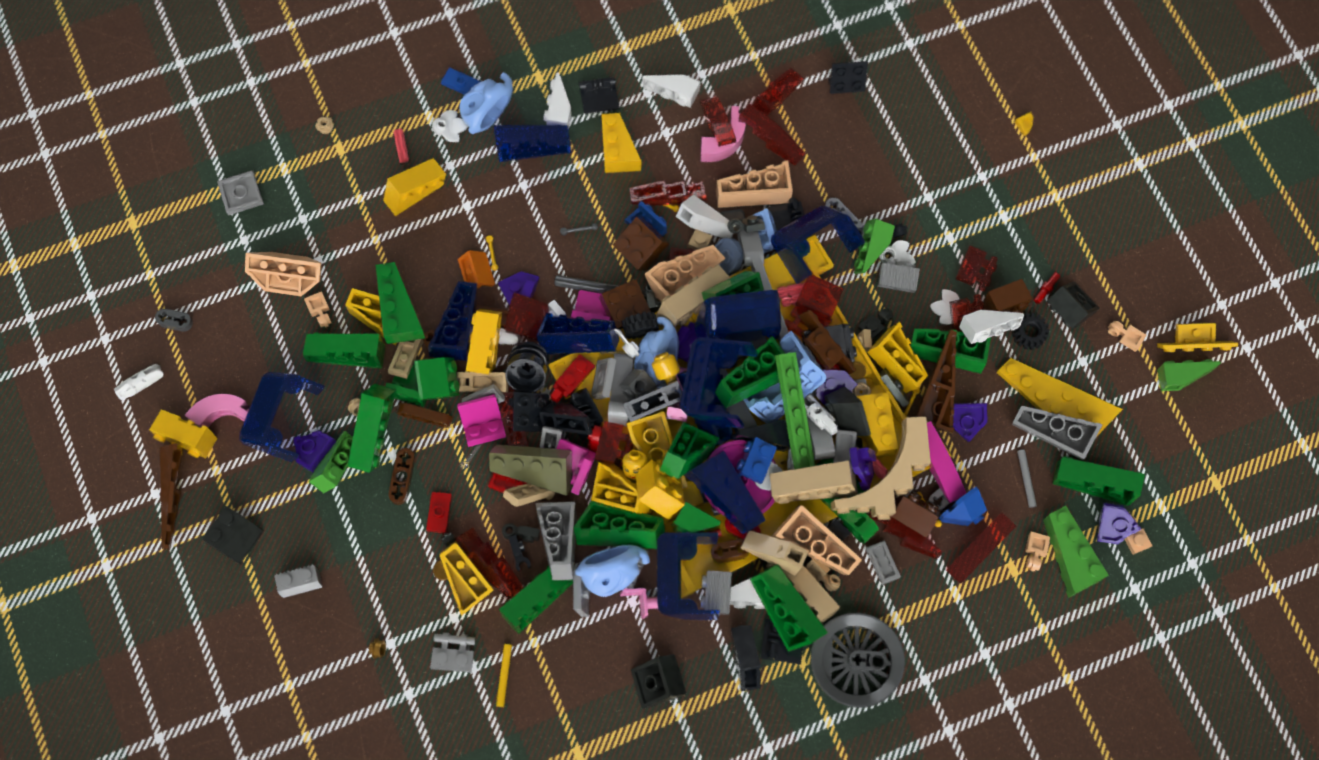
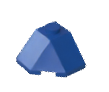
M974 487L951 506L950 510L947 509L942 513L938 520H941L943 523L969 526L972 523L976 525L985 518L983 514L987 511L979 489Z

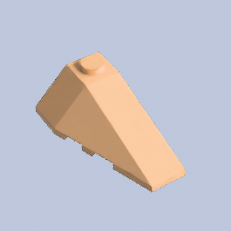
M714 245L693 251L691 254L678 256L667 262H660L646 272L645 276L652 292H654V296L661 303L666 296L674 295L679 287L689 285L690 280L695 276H698V278L702 276V273L707 268L720 265L725 260V257Z

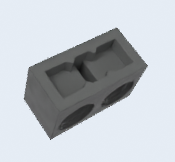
M634 369L619 386L622 388L625 397L632 399L653 388L656 384L644 369Z

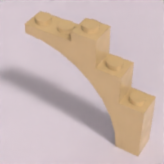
M926 417L905 418L902 421V439L899 452L886 476L876 486L862 494L834 500L831 502V511H837L838 514L850 513V510H857V513H867L871 509L872 517H878V520L890 519V516L896 513L894 492L895 495H907V492L913 489L912 468L913 471H922L931 464Z

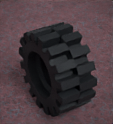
M654 312L637 313L622 321L625 337L628 339H639L650 331L659 330Z
M1028 313L1025 314L1020 327L1012 330L1014 331L1012 336L1015 337V343L1019 341L1018 346L1024 345L1026 350L1028 347H1030V350H1034L1035 347L1036 349L1039 348L1046 341L1050 329H1047L1049 327L1048 323L1044 324L1046 320L1044 318L1040 320V315L1034 317L1035 313H1031L1030 316ZM1024 327H1034L1038 332L1037 336L1033 338L1027 336L1024 333Z

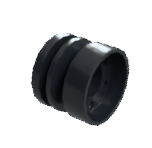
M522 342L514 346L509 354L505 371L508 385L518 392L526 393L536 392L542 388L546 381L549 364L547 351L541 345L534 342Z

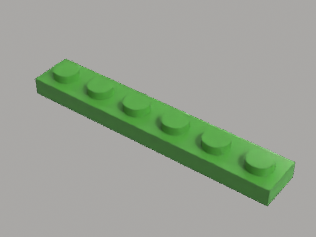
M796 352L775 355L794 470L813 467L815 462Z

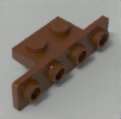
M811 310L801 313L799 317L808 329L812 331L803 341L826 371L837 364L839 365L838 368L845 370L848 374L854 373L856 368L853 366V362L846 357L840 345L832 339L829 331L822 326L817 315Z

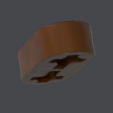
M736 539L715 544L711 548L713 560L716 563H727L746 558L749 552L742 549V552L739 553L737 550L738 546H742L744 540ZM718 550H722L723 556L719 557Z

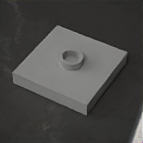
M253 170L217 181L228 215L264 204Z
M606 358L597 361L591 392L593 399L610 398L616 359Z
M574 569L573 609L581 617H589L590 591L583 584L581 577L575 574L576 569Z

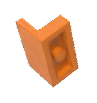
M468 250L458 258L467 292H474L481 286L493 287L495 285L485 252Z

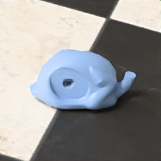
M503 72L500 75V79L504 81V84L496 83L492 79L481 81L474 85L461 99L460 114L463 121L469 126L468 130L471 134L489 129L509 104L513 85L512 79L508 74Z
M665 317L657 318V323L664 326L663 330L650 331L642 338L638 345L640 349L638 351L639 356L635 357L634 369H644L656 385L665 382V380H658L651 365L654 357L668 352L673 354L676 360H678L679 337L672 322Z
M620 545L589 555L581 561L575 570V574L581 577L583 584L590 592L603 597L611 596L625 589L639 575L637 563L640 558L642 564L650 563V558L646 550L639 546Z

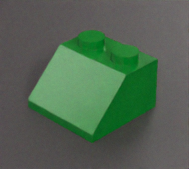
M444 357L414 361L420 400L460 396V385L456 375L457 365L454 358Z
M685 502V505L679 509L671 526L674 527V532L684 536L685 534L690 535L715 528L720 525L721 521Z

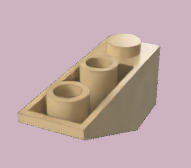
M750 530L741 546V549L772 565L778 564L782 570L794 576L801 569L809 552L792 542Z

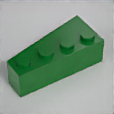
M395 262L377 264L378 292L383 335L386 343L391 344L425 339L422 327Z
M548 565L546 571L538 574L529 585L503 605L499 611L506 622L519 634L573 584V580H553Z

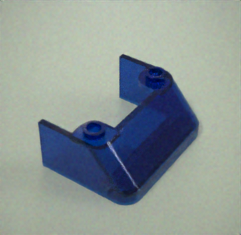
M820 206L779 229L771 236V244L796 284L801 283L812 275L803 257L810 252V245L806 238L832 224L849 253H852L865 243V240L848 215L827 206Z
M767 290L716 296L706 299L702 304L694 325L701 353H705L708 344H720L727 334L761 330L764 336H767L769 339L773 336L776 340L781 331L780 297L778 291Z
M703 337L693 341L680 401V408L686 415L712 425L744 428V423L738 415L726 414L722 406L713 405L720 368H732L737 362L738 355L757 357L758 352L752 343Z
M265 373L259 382L240 430L239 439L241 443L293 463L299 454L281 448L280 446L283 441L282 433L278 429L271 427L283 393L297 394L301 390H305L319 395L325 386L296 374Z
M663 533L659 536L657 540V608L661 614L684 620L719 619L720 610H698L697 604L693 600L681 599V560L694 558L697 553V544H717L718 533Z

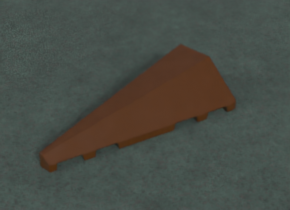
M949 330L915 416L926 417L927 423L931 421L936 430L953 433L957 332Z
M175 443L160 447L162 549L171 550L181 498V491L176 488L183 448Z

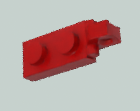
M579 354L553 386L555 390L550 395L551 400L558 403L563 396L566 398L571 396L594 370L595 365Z

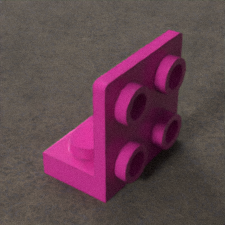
M579 290L575 310H572L571 314L572 326L609 332L610 317L606 315L600 302V293Z
M495 395L457 404L468 447L506 437Z
M561 438L556 449L572 450L571 484L574 486L571 492L579 495L585 485L597 453Z

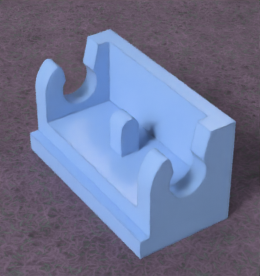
M766 208L753 214L752 216L760 217L765 225V230L758 231L763 252L767 253L782 247L772 213Z

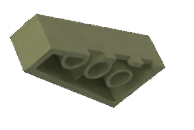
M495 445L489 452L491 472L566 496L572 488V450Z

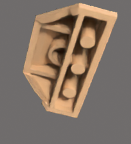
M247 252L245 272L264 291L303 296L320 282L321 262L309 257L276 252Z

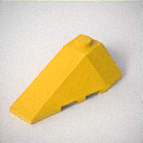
M664 411L646 415L626 423L632 443L637 450L647 455L648 462L651 459L656 462L659 460L664 461L667 451L673 442ZM682 476V488H685L687 484L685 477Z

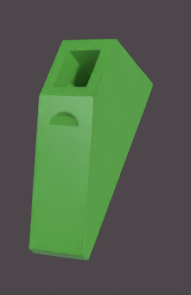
M878 219L867 221L863 228V239L859 244V255L854 263V274L865 273L891 244L895 225Z
M1211 359L1201 362L1186 360L1182 363L1166 361L1157 370L1160 390L1180 391L1215 370L1220 365V361H1213Z
M346 431L340 435L324 456L309 480L313 486L323 493L338 485L348 466L353 437Z

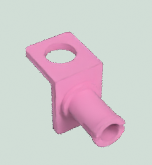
M646 588L623 589L620 592V596L639 595L641 619H645L648 616V609L666 608L665 596L648 597L646 595Z

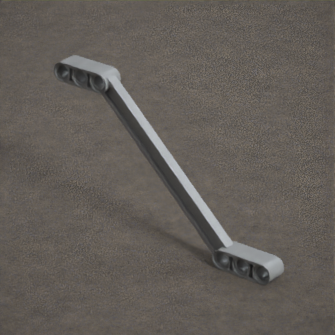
M745 230L738 232V242L743 250L744 266H750L752 272L760 273L769 306L766 309L780 344L781 339L789 332L763 266L764 252L758 231L749 233ZM807 397L804 398V403L808 407L812 404L809 403ZM807 416L814 460L835 458L832 436L825 429L821 430Z

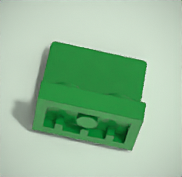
M415 365L412 366L407 379L394 376L392 384L386 383L385 387L397 390L394 399L425 407L427 400H420Z

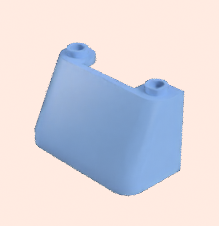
M791 330L781 339L780 346L785 354L796 352L803 397L806 398L825 382L826 375L797 335ZM780 382L744 399L748 409L764 423L774 422L785 414Z

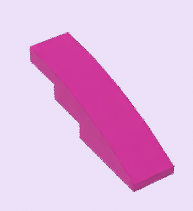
M930 421L927 423L931 461L930 472L950 504L964 496L966 490L950 455Z

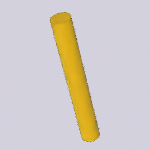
M504 644L496 702L498 707H504L512 650V645Z

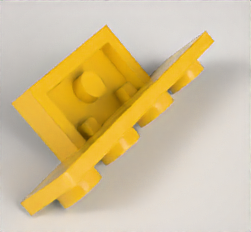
M1216 323L1176 324L1175 343H1157V347L1162 348L1163 352H1175V349L1191 352L1194 351V348H1201V351H1213V347H1219V350H1231L1232 347H1238V343L1234 341H1216Z

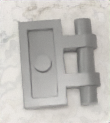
M445 632L443 634H435L434 642H442L441 648H433L430 668L472 673L474 651L466 650L467 645H475L476 637H468L467 634L456 636ZM449 643L460 644V649H448Z

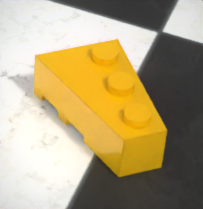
M620 113L601 114L605 173L641 171V159Z
M434 158L387 179L383 201L393 214L397 216L430 193L441 188L444 185L446 173Z
M352 288L345 304L349 314L384 338L379 296Z
M479 309L476 313H473L472 325L474 326L473 332L470 334V349L466 371L490 374L496 368L502 312Z
M898 322L888 328L867 353L883 370L886 368L894 380L898 379L904 387L902 390L908 393L918 388L928 374L918 355L914 354L909 345L911 342L909 338L906 339L901 329L903 326Z
M888 393L856 396L862 401L871 435L864 436L870 449L875 451L877 457L895 455L898 445Z
M160 410L149 429L154 434L153 438L162 443L166 440L171 444H179L183 449L188 450L187 453L195 458L201 456L206 459L217 440V437L207 426L202 425V427L194 425L195 422L191 420L187 422L181 419L180 416L164 410Z
M598 463L591 501L635 513L652 514V509L638 500L636 481L626 477L623 470L613 463Z
M456 541L440 553L442 564L462 616L490 594L493 588Z

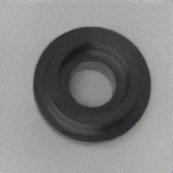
M902 223L895 225L893 238L906 235L908 227L903 226Z

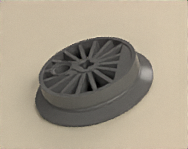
M863 613L840 615L824 625L828 633L813 642L811 649L812 672L820 688L836 702L855 708L874 706L890 697L899 686L905 668L904 651L895 632L882 620ZM854 628V648L847 629ZM859 629L867 631V634L859 649ZM842 631L848 648L835 635L836 633ZM872 633L878 639L864 651ZM833 641L843 652L832 647ZM880 642H882L886 648L878 652L871 651ZM832 653L841 658H832ZM886 653H888L889 661H887V657L885 656ZM855 657H857L858 661H861L858 666L856 662L852 661ZM872 659H880L882 663L881 667H875L872 663ZM832 663H843L841 665L832 667ZM886 666H889L888 674L882 672ZM845 668L832 680V672ZM849 671L842 690H839L834 684ZM870 672L885 678L884 684L881 685ZM854 674L853 695H850L845 693V691L852 678V675ZM858 675L866 695L858 696ZM865 676L878 690L873 693L870 692Z

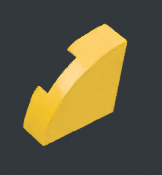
M1031 112L1017 118L1014 122L1023 136L1027 135L1032 128L1033 115Z

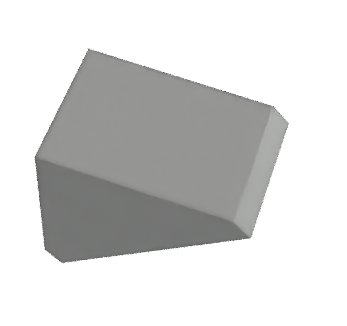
M543 426L540 448L556 449L560 439H564L563 430Z

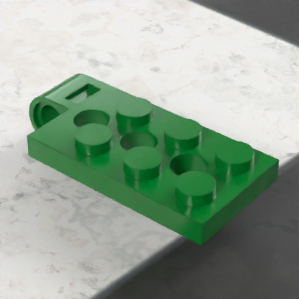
M834 458L822 459L815 466L831 464ZM856 479L858 495L868 491H863L859 485L860 481ZM827 498L820 500L831 509V502L837 499L844 498ZM850 510V513L838 514L837 511H833L843 521V525L863 544L879 531L877 524L867 513H857L855 510Z

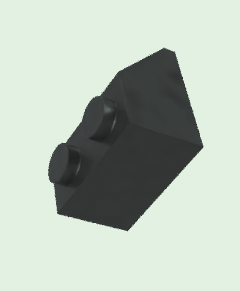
M1075 281L1062 286L1047 300L1050 304V309L1054 313H1058L1063 318V323L1072 329L1082 324L1100 309Z
M843 387L824 396L826 401L824 407L835 418L834 423L837 425V430L857 432V436L871 435L862 401L851 391Z
M225 506L202 540L236 563L241 564L264 531L242 515Z
M675 654L659 656L631 669L642 709L672 701L687 694Z

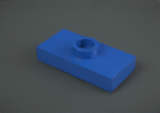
M449 68L441 84L465 95L474 85L481 81Z

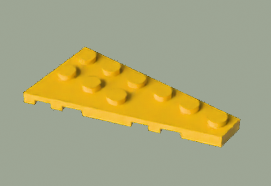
M1012 358L997 371L998 375L1038 410L1103 424L1097 436L1123 410Z

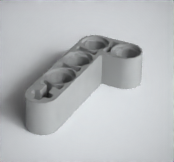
M614 353L616 364L608 408V425L627 427L626 423L629 422V418L623 403L630 399L625 397L619 385L633 371L634 358H630L627 354Z

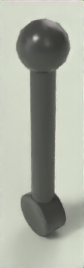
M593 223L591 226L561 228L560 233L565 236L570 232L590 229L597 230L598 225Z

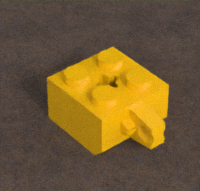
M651 459L638 471L636 476L638 500L669 519L685 505L681 477L677 479L673 476H668L660 471L663 461L659 460L656 462Z

